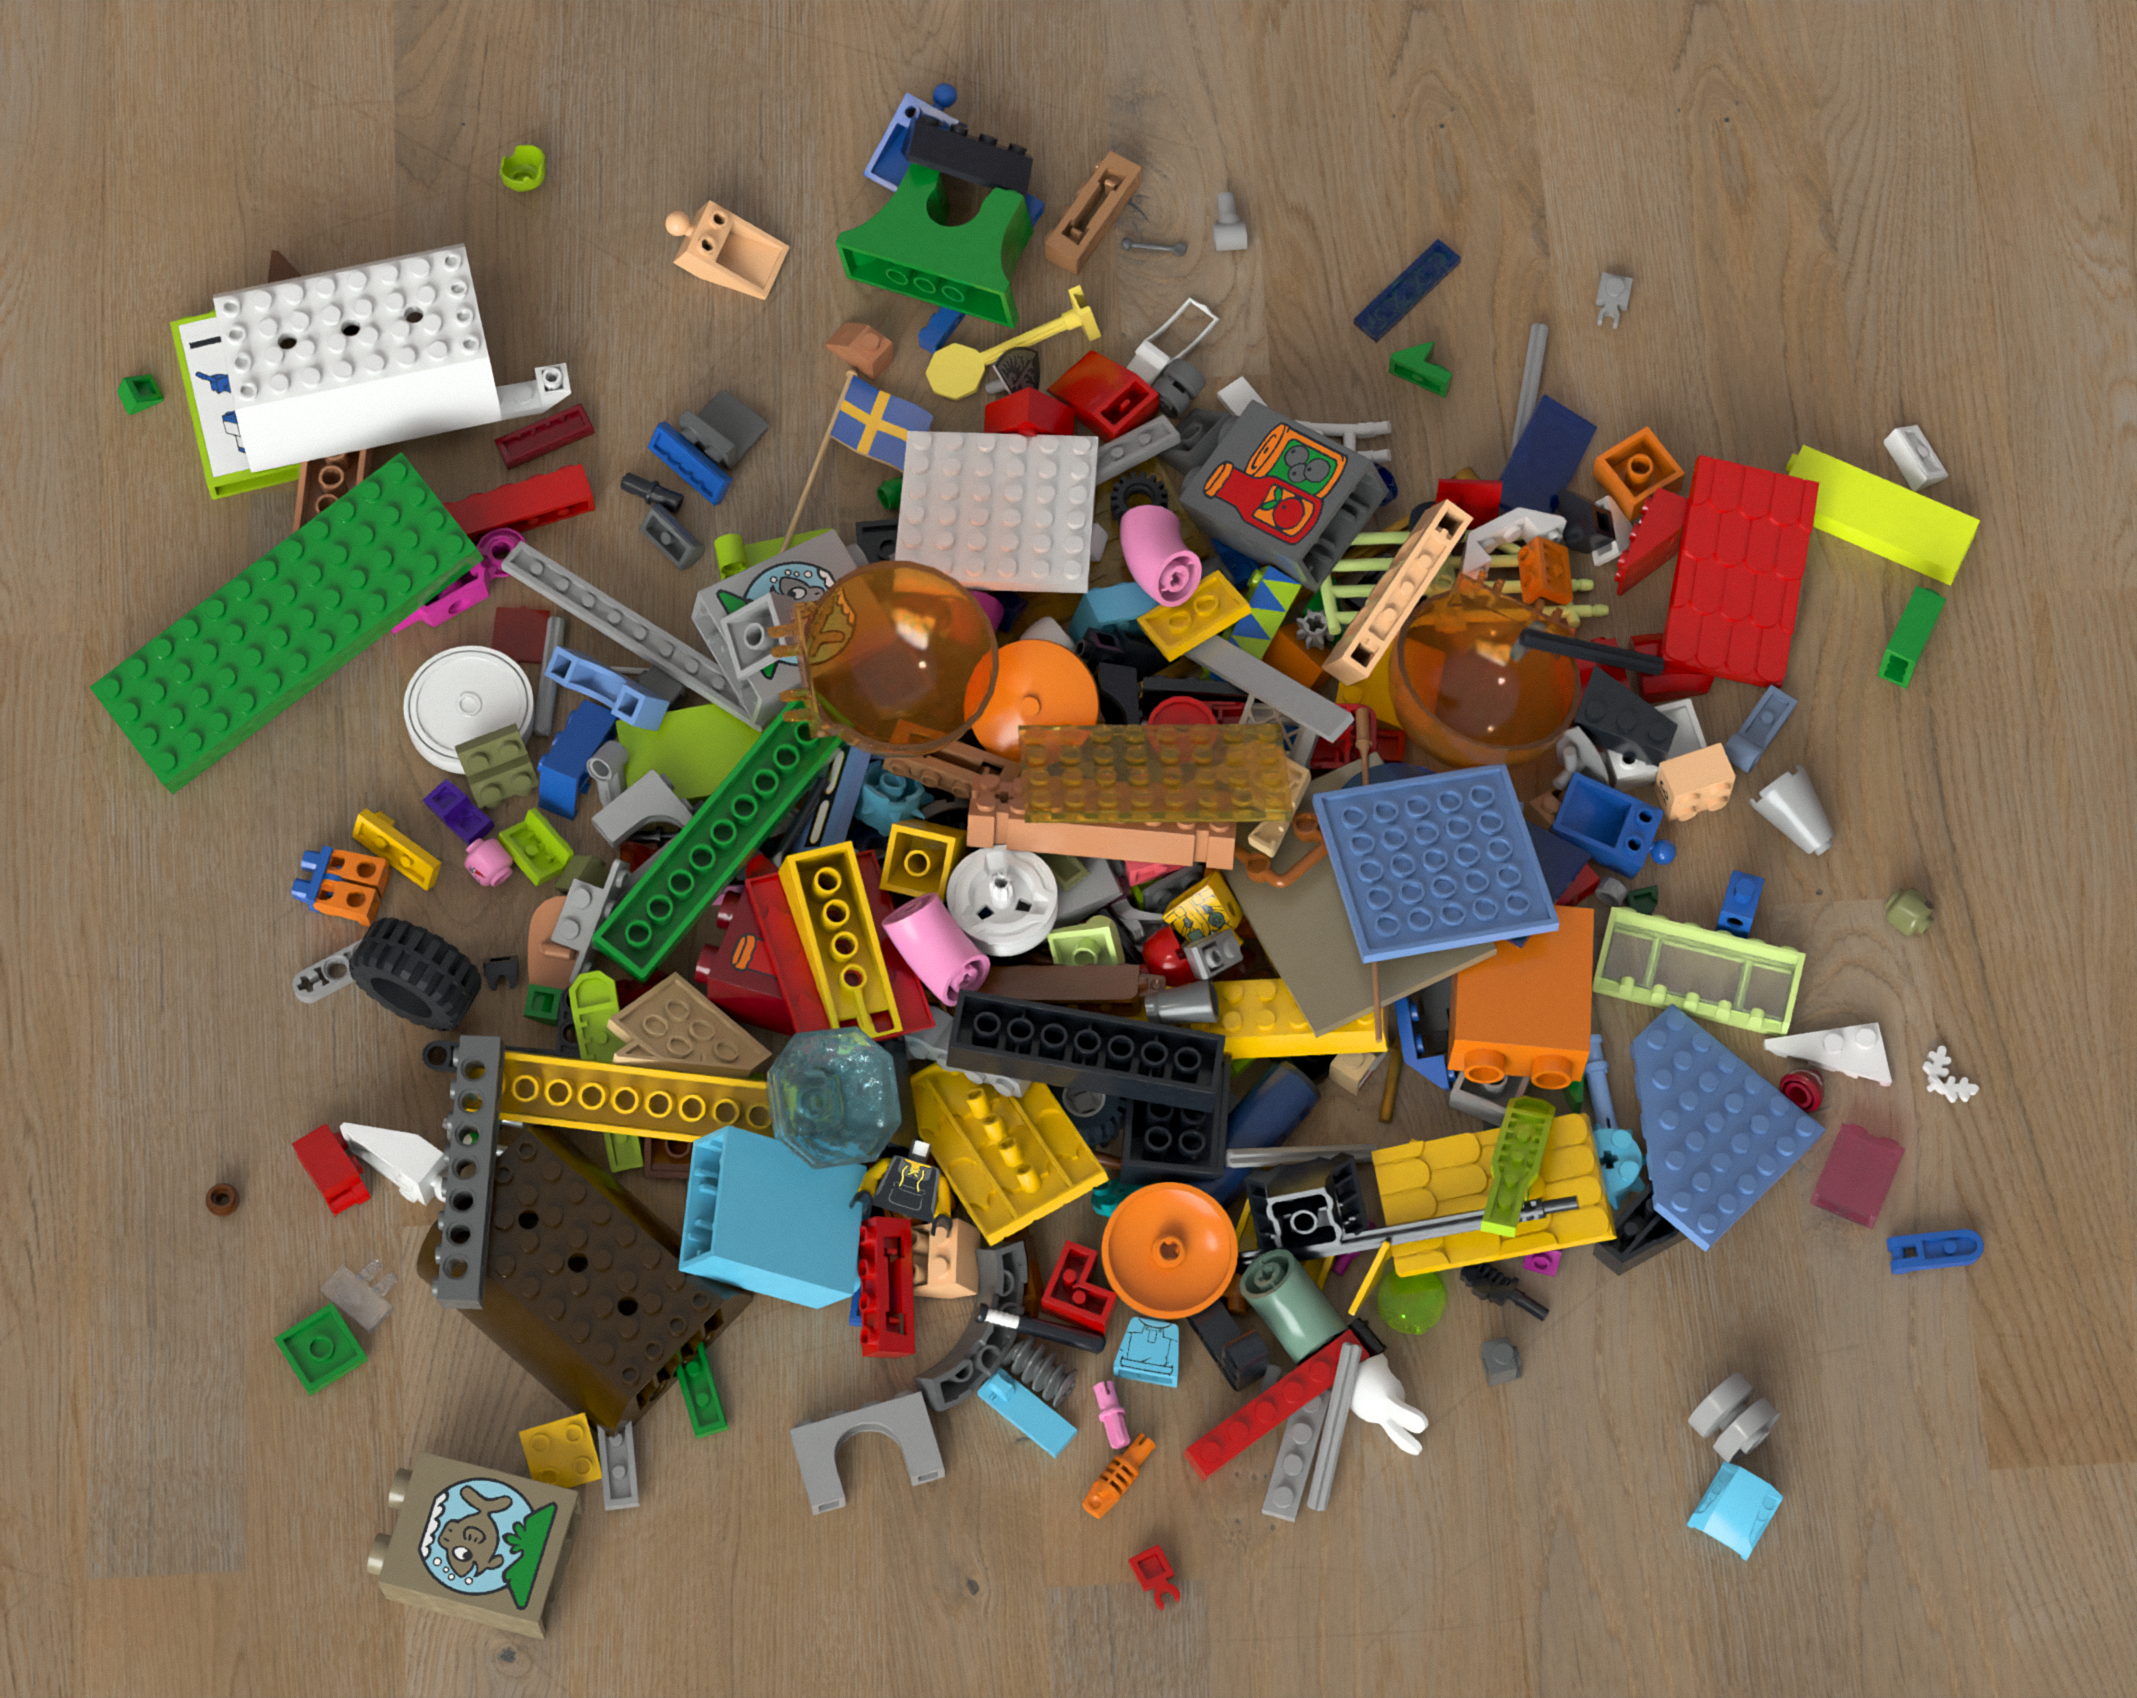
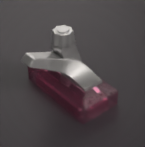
M1125 875L1117 879L1123 894L1102 908L1109 912L1116 923L1122 924L1130 932L1133 942L1138 943L1147 938L1146 931L1142 928L1141 924L1164 923V919L1162 918L1163 914L1135 909L1131 887Z

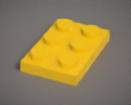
M1216 570L1200 580L1195 592L1183 604L1172 608L1160 604L1137 618V622L1141 630L1167 660L1171 662L1249 615L1252 611L1249 603L1219 570Z

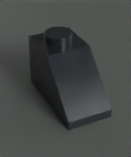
M1117 628L1113 631V633H1117L1125 652L1119 665L1136 668L1138 682L1143 681V677H1150L1179 661L1181 658L1179 656L1169 662L1147 636Z

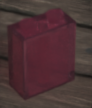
M1842 1123L1809 1204L1873 1229L1905 1148L1900 1147L1893 1139L1887 1137L1878 1138L1868 1134L1867 1130L1859 1125H1846Z

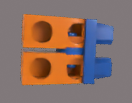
M324 845L321 852L305 850L301 860V868L303 871L313 873L311 881L296 878L291 889L293 898L307 903L310 911L358 921L362 926L370 927L375 922L381 904L380 898H383L391 875L387 859L344 850H333L332 847Z

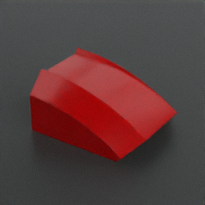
M1663 633L1630 636L1628 650L1659 656ZM1665 666L1664 671L1659 676L1635 671L1639 686V697L1649 704L1705 695L1709 692L1715 678L1714 676Z

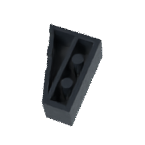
M1594 665L1573 727L1579 726L1593 745L1659 767L1660 762L1666 761L1678 724Z

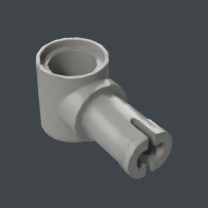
M1222 192L1216 197L1218 218L1216 224H1213L1215 251L1247 249L1245 221L1241 222L1240 217L1237 215L1234 194Z

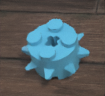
M878 760L868 764L853 815L856 819L862 820L865 824L877 829L881 835L890 836L892 823L911 818L916 819V816L925 819L926 816L920 810L921 805L933 802L934 796L925 792L921 782L905 776H896L889 770L883 769V765H881L882 760Z
M1596 1123L1593 1126V1134L1600 1165L1606 1163L1612 1166V1169H1606V1164L1601 1166L1609 1204L1615 1210H1619L1621 1201L1627 1198L1631 1191L1641 1193L1646 1187L1639 1177L1642 1166L1647 1164L1646 1155L1641 1154L1637 1143L1632 1139L1633 1131L1631 1129L1625 1131L1623 1129L1601 1128L1599 1123Z

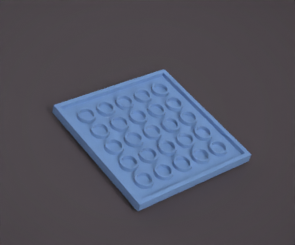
M1505 763L1313 794L1312 803L1363 964L1558 931L1559 920Z

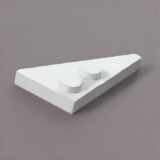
M1878 1022L1764 1039L1763 1042L1764 1050L1771 1051L1777 1056L1784 1058L1792 1056L1808 1061V1065L1833 1072L1841 1071L1853 1078L1861 1076L1875 1080L1884 1087L1890 1086L1892 1083Z

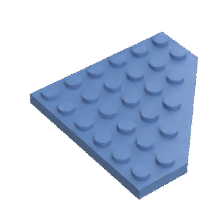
M1672 1003L1633 1040L1630 1045V1054L1635 1064L1634 1080L1637 1099H1640L1642 1113L1640 1114L1643 1139H1646L1648 1153L1646 1160L1649 1180H1652L1654 1194L1652 1201L1654 1210L1702 1250L1707 1252L1823 1136L1826 1129Z

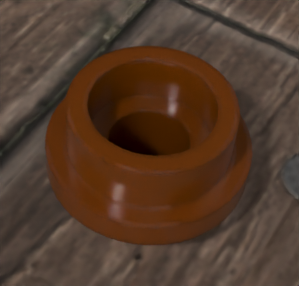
M221 1183L213 1186L208 1191L205 1201L208 1210L213 1215L225 1217L237 1210L240 1197L232 1185ZM221 1197L229 1198L226 1205L220 1206L217 1202Z

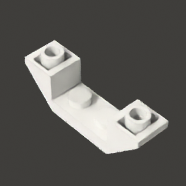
M566 363L535 368L537 380L496 387L502 419L506 420L544 413L570 395L571 389Z
M1518 507L1470 531L1462 551L1457 588L1462 591L1470 586H1479L1486 580L1492 561L1488 554L1497 546L1505 542L1512 543L1519 536L1527 544L1536 536L1559 543L1563 537L1562 533L1567 521L1562 516Z

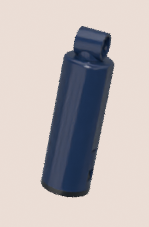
M1280 1059L1275 1060L1228 1115L1225 1151L1227 1149L1281 1147L1321 1100L1319 1089L1302 1071L1292 1064ZM1224 1164L1223 1178L1186 1182L1183 1184L1204 1191L1214 1198L1226 1212L1245 1190L1244 1177L1260 1167L1232 1168Z

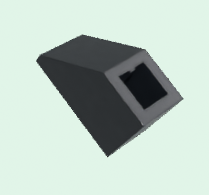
M1564 488L1557 490L1559 512L1567 521L1563 533L1566 547L1589 554L1616 540L1610 510L1581 494Z

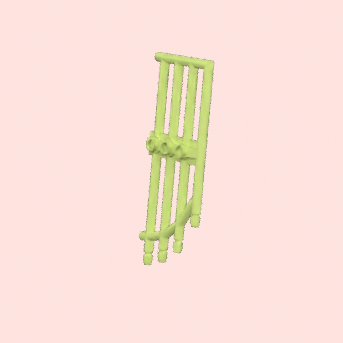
M1466 530V534L1460 543L1466 542L1468 533L1472 530ZM1361 532L1351 545L1404 544L1409 538L1410 532ZM1519 536L1515 541L1523 540V538ZM1505 542L1496 548L1507 555H1489L1492 559L1489 568L1519 567L1518 552L1521 547L1514 543ZM1450 553L1422 595L1427 596L1429 609L1412 610L1404 623L1432 622L1434 630L1455 632L1456 629L1466 628L1465 621L1566 618L1570 628H1577L1581 625L1580 618L1607 616L1609 608L1607 605L1595 604L1594 606L1574 605L1572 601L1566 606L1560 604L1558 606L1462 608L1460 595L1522 593L1521 580L1484 581L1479 586H1470L1460 591L1457 588L1454 569H1460L1462 556H1451ZM1394 558L1340 559L1331 572L1387 571ZM1331 574L1327 576L1320 586L1329 634L1337 635L1341 633L1340 624H1350L1359 612H1338L1335 598L1369 597L1376 584L1333 585ZM1571 579L1573 592L1576 590L1589 591L1594 587L1593 580Z

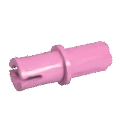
M1103 1381L1093 1387L1101 1412L1099 1420L1104 1422L1110 1446L1115 1449H1122L1130 1444L1123 1418L1125 1409L1120 1407L1114 1382L1107 1381V1387H1105Z

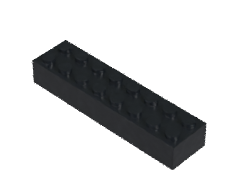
M959 989L946 1066L1213 1113L1226 1035Z

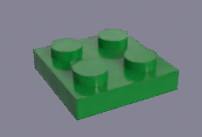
M333 1303L328 1304L274 1338L277 1346L309 1396H312L368 1361L364 1351Z

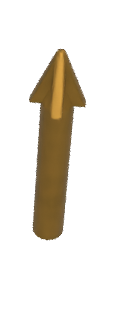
M1399 1031L1388 1047L1391 1054L1378 1120L1387 1124L1392 1122L1403 1061Z

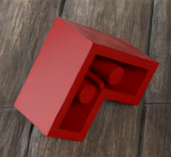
M1029 386L985 405L984 433L1018 434L1024 437H1037V435L1073 436L1075 409Z
M1066 1240L1041 1299V1311L1044 1314L1105 1336L1117 1307V1294L1090 1284L1098 1266V1251Z

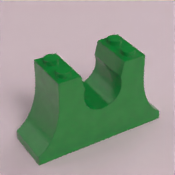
M911 163L888 203L862 225L841 232L835 243L848 279L1015 329L1019 321L1011 283L1018 260L1033 234V228L1024 195L1015 190H1004L995 187L983 200L979 213L971 221L960 226L948 227L945 225L950 205L940 172Z

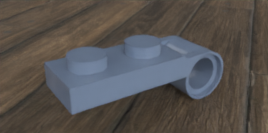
M1770 685L1738 732H1735L1726 743L1724 750L1729 762L1749 774L1797 707L1798 701Z

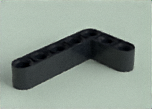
M571 986L563 991L560 1000L556 1050L506 1046V1050L581 1059L578 1042L570 1043L566 1037L567 1030L574 1025L568 991ZM437 1040L428 1043L422 1052L424 1064L437 1072L457 1074V1067L453 1065L454 1047L459 1046L460 1042ZM443 1047L447 1052L446 1061L441 1065L433 1064L431 1059L433 1051Z
M1219 1298L1203 1311L1185 1317L1235 1392H1239L1265 1376L1268 1364V1350L1262 1338L1253 1328L1243 1334Z

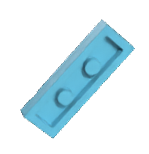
M1001 1367L977 1391V1395L1055 1459L1077 1435V1429L1012 1378Z

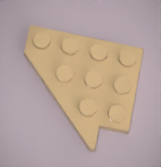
M677 972L668 976L612 1016L607 1024V1028L627 1044L614 1054L612 1062L615 1065L749 1078L768 1064L772 1057V1053Z

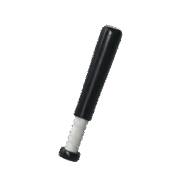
M981 1302L978 1303L975 1309L974 1321L976 1323L982 1324L985 1321H989L990 1323L1005 1325L1006 1327L1014 1328L1016 1332L1036 1336L1095 1354L1101 1353L1105 1348L1106 1338L1098 1332L1022 1314L1015 1316L1014 1314L989 1309L987 1304Z

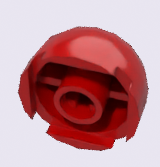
M1171 925L1160 928L1148 937L1142 949L1144 964L1140 965L1142 973L1165 976L1166 986L1178 987L1199 981V979L1194 978L1186 954Z

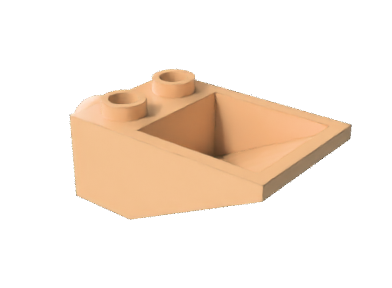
M711 200L696 211L691 224L689 217L681 211L670 213L665 222L666 229L670 234L674 236L685 235L673 261L674 264L701 279L763 300L767 298L790 246ZM705 244L709 246L707 250L703 248Z

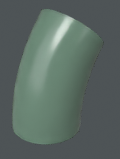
M1276 1249L1261 1255L1248 1266L1242 1275L1239 1285L1241 1294L1274 1334L1296 1366L1303 1364L1349 1330L1347 1324L1324 1293L1288 1250Z

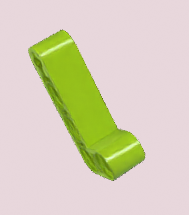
M832 528L793 535L787 550L832 530ZM732 533L718 537L714 541V548L721 581L778 555L785 537L744 545L742 536Z

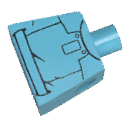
M1147 1316L1146 1319L1132 1317L1114 1361L1113 1376L1177 1388L1179 1326L1166 1323L1167 1319Z

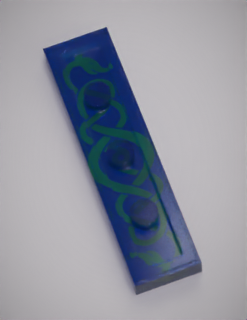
M1437 239L1354 318L1353 324L1377 343L1461 263V257Z

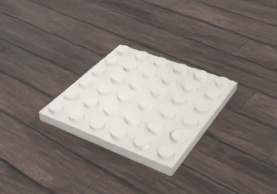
M908 431L893 587L1088 593L1099 447L1098 436L1037 435V437H1024L1018 434Z

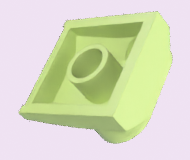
M1093 916L1086 924L1051 930L1046 937L1054 964L1083 966L1089 963L1097 965L1125 963L1117 926L1113 920L1106 916Z

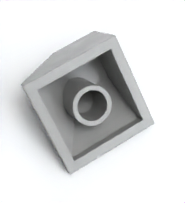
M772 592L765 594L720 620L738 680H743L792 653L802 629L794 598Z

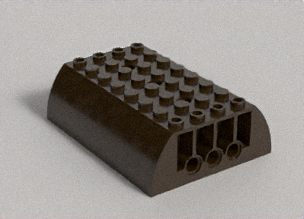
M537 1124L525 1129L496 1159L483 1309H456L575 1414L585 1412L588 1425L595 1432L598 1433V1425L605 1431V1435L608 1438L611 1436L614 1439L625 1430V1426L630 1421H632V1426L634 1427L678 1380L676 1368L681 1363L684 1370L687 1364L695 1359L699 1354L698 1345L701 1341H703L706 1351L753 1300L740 1287L679 1271L682 1237L558 1129L550 1125ZM465 1198L461 1200L457 1209L461 1211L468 1210L473 1204V1199ZM527 1214L537 1216L539 1218L538 1224L532 1229L522 1228L520 1220L523 1216ZM438 1219L427 1233L417 1260L418 1276L431 1287L434 1276H439L440 1264H436L435 1261L437 1243H442L443 1231H440L438 1228ZM463 1231L458 1233L454 1243L463 1244L467 1242L470 1238V1232ZM576 1257H583L588 1261L587 1268L582 1272H574L569 1268L570 1262ZM464 1264L457 1265L452 1270L451 1276H463L468 1266ZM627 1300L634 1301L638 1305L637 1311L630 1316L622 1315L619 1312V1306Z

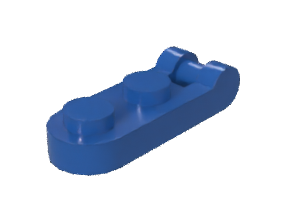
M1969 1229L1902 1235L1886 1240L1887 1249L1889 1252H1892L1893 1261L1890 1262L1892 1274H1905L1910 1271L1974 1264L1979 1260L1984 1250L1981 1236ZM1914 1248L1915 1257L1906 1258L1905 1249Z

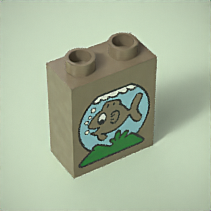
M419 1451L413 1471L399 1468L394 1476L389 1493L388 1507L400 1512L392 1536L383 1533L376 1535L368 1558L367 1572L379 1576L377 1582L385 1598L388 1600L545 1640L584 1513L579 1492Z

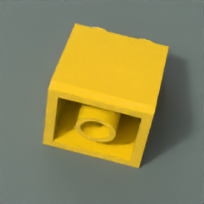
M912 818L892 823L879 889L914 897L935 892L944 903L947 899V886L952 872L964 858L970 855L971 846H967V831Z

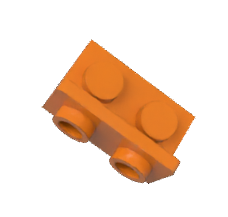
M1536 536L1518 552L1523 602L1530 605L1541 596L1566 606L1573 600L1568 547Z

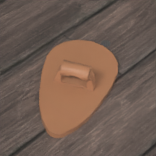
M555 896L545 900L535 910L530 921L528 974L529 984L562 989L563 993L567 987L572 985L569 983V979L580 951L551 941L567 896Z

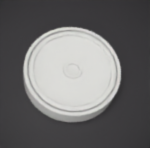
M482 646L451 648L427 660L410 680L405 693L403 707L408 733L418 752L434 766L456 774H465L454 746L516 723L523 743L526 745L534 728L536 713L531 685L520 666L507 655Z

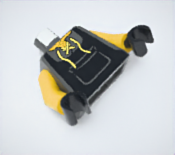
M915 1139L912 1140L907 1158L893 1154L891 1158H882L864 1174L857 1193L849 1203L851 1209L856 1202L863 1203L865 1206L863 1215H866L871 1206L874 1205L932 1223L930 1232L934 1237L936 1228L943 1227L947 1231L946 1238H949L953 1227L952 1220L950 1219L952 1198L947 1179L944 1175L940 1174V1168L926 1164L932 1145Z

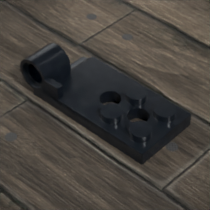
M1153 675L1151 677H1143L1142 712L1143 716H1150L1151 712L1162 701L1174 696H1189L1199 701L1246 703L1249 694L1230 682L1204 681L1197 677L1169 679V677L1164 675ZM1259 699L1255 700V703H1264Z

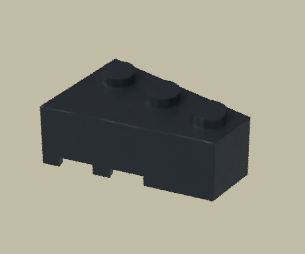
M1652 1181L1615 1220L1614 1226L1617 1239L1596 1242L1593 1255L1618 1276L1688 1238L1654 1210Z

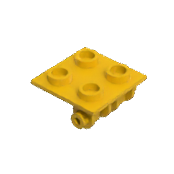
M585 1412L519 1431L532 1480L563 1488H571L602 1478L601 1467Z

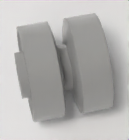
M1740 1372L1734 1373L1715 1388L1688 1419V1423L1703 1438L1713 1435L1720 1429L1723 1431L1713 1445V1449L1727 1463L1731 1464L1744 1454L1747 1455L1752 1452L1769 1435L1770 1429L1780 1417V1413L1765 1398L1755 1401L1749 1407L1745 1405L1751 1398L1755 1388Z

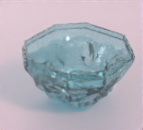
M857 1026L795 1033L784 1049L779 1052L775 1062L767 1072L765 1085L774 1138L810 1168L821 1169L874 1162L902 1123L893 1056Z

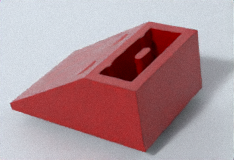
M1090 350L1047 389V392L1056 400L1075 409V417L1105 444L1144 425L1159 410L1158 392L1136 373L1093 350Z
M1657 487L1653 498L1647 496L1640 513L1642 514L1640 521L1635 523L1629 537V546L1627 550H1623L1617 565L1618 570L1614 581L1619 583L1617 595L1622 596L1676 555L1680 546L1688 498Z

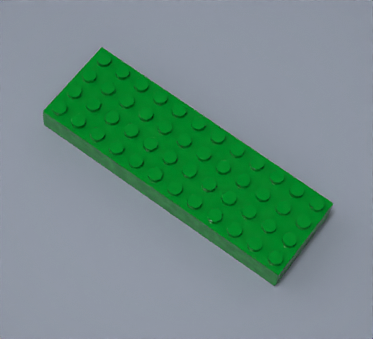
M401 452L91 685L90 689L161 783L172 794H175L483 561L484 558Z

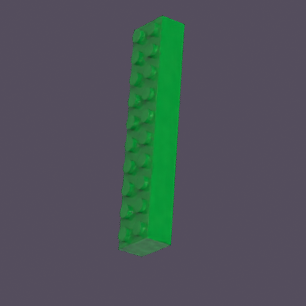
M802 686L591 937L592 945L644 986L853 737L854 727Z

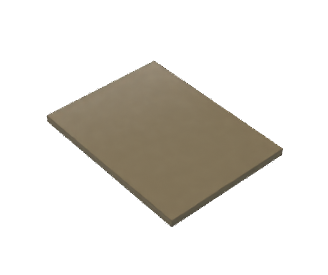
M1373 752L1369 754V785L1394 781L1378 753ZM1361 758L1310 781L1296 811L1298 813L1310 812L1316 815L1312 803L1313 794L1362 786ZM1249 809L1237 815L1235 841L1253 854L1261 851L1249 845L1248 835L1265 817ZM1290 823L1273 858L1270 857L1272 869L1280 875L1284 874L1315 848L1318 843L1315 841L1305 843L1297 839L1293 826ZM1329 854L1325 855L1295 882L1284 888L1274 887L1267 881L1256 883L1249 879L1244 864L1235 857L1233 860V870L1219 869L1316 1038L1374 1012L1372 962L1362 963ZM1493 942L1378 961L1381 1008L1496 955V946Z

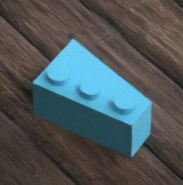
M1121 582L1115 586L1101 589L1099 587L1091 588L1088 590V593L1083 594L1068 627V631L1076 645L1083 638L1088 627L1113 632L1117 628L1146 636L1139 627L1137 618L1160 604L1151 598L1136 582Z

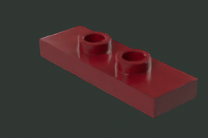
M582 403L499 437L494 442L507 470H510L595 434V431Z

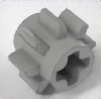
M1307 609V616L1304 619L1297 618V626L1300 629L1296 632V639H1304L1307 650L1311 646L1319 647L1320 650H1323V644L1326 640L1334 641V635L1329 634L1325 610H1321L1319 613Z

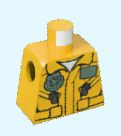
M1216 870L1173 899L1162 916L1169 925L1191 943L1201 937L1232 928L1239 945L1241 946L1244 942L1234 931L1243 916V912Z

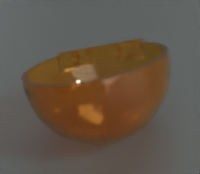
M880 561L860 566L839 578L818 600L793 603L788 610L791 624L778 625L767 629L770 638L793 636L794 644L776 646L771 649L774 658L797 657L802 688L783 691L779 693L782 702L805 701L806 708L788 710L783 713V718L785 722L808 720L811 739L837 736L840 740L865 753L884 758H914L937 752L960 739L980 719L994 694L999 672L998 643L990 619L977 599L956 579L934 567L912 561Z
M1480 570L1475 579L1460 572L1450 590L1429 597L1415 607L1397 632L1387 666L1389 698L1396 718L1409 739L1434 760L1456 770L1506 764L1509 772L1538 760L1562 739L1578 712L1582 694L1580 672L1574 658L1531 649L1522 657L1527 648L1519 645V633H1521L1523 628H1531L1573 638L1577 629L1560 622L1563 610L1558 607L1552 611L1550 616L1542 613L1545 601L1538 598L1532 608L1501 593L1505 584L1504 580L1498 579L1491 588L1484 584L1487 572Z

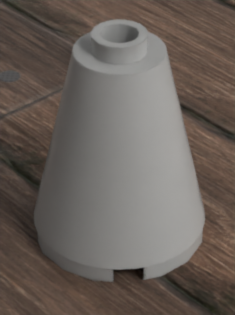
M1799 763L1795 766L1799 772L1793 775L1791 771H1787L1759 792V795L1762 797L1760 801L1757 802L1755 798H1752L1748 802L1757 812L1808 855L1815 852L1819 856L1834 845L1830 839L1835 834L1802 763Z

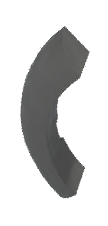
M1023 1240L1000 1242L992 1246L987 1245L975 1249L979 1283L975 1306L968 1326L958 1343L945 1358L927 1371L913 1377L917 1390L921 1391L924 1402L931 1409L941 1412L970 1397L974 1393V1389L987 1377H991L996 1372L1013 1345L1018 1333L1014 1331V1328L990 1323L989 1321H985L982 1324L976 1323L974 1321V1313L978 1303L981 1302L987 1304L989 1309L1014 1314L1015 1316L1018 1314L1023 1315L1024 1283H1027L1028 1280L1027 1259Z

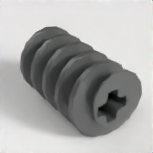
M1031 1336L1027 1340H1021L1004 1358L1003 1367L1012 1365L1011 1373L1013 1375L1022 1374L1021 1379L1023 1383L1029 1384L1033 1382V1391L1040 1392L1044 1390L1043 1399L1049 1401L1054 1398L1053 1407H1059L1072 1392L1076 1384L1075 1378L1078 1370L1074 1369L1066 1374L1064 1371L1068 1363L1064 1360L1057 1366L1054 1364L1057 1353L1053 1352L1047 1357L1043 1356L1047 1345L1042 1344L1036 1349L1033 1348L1036 1340L1035 1336Z

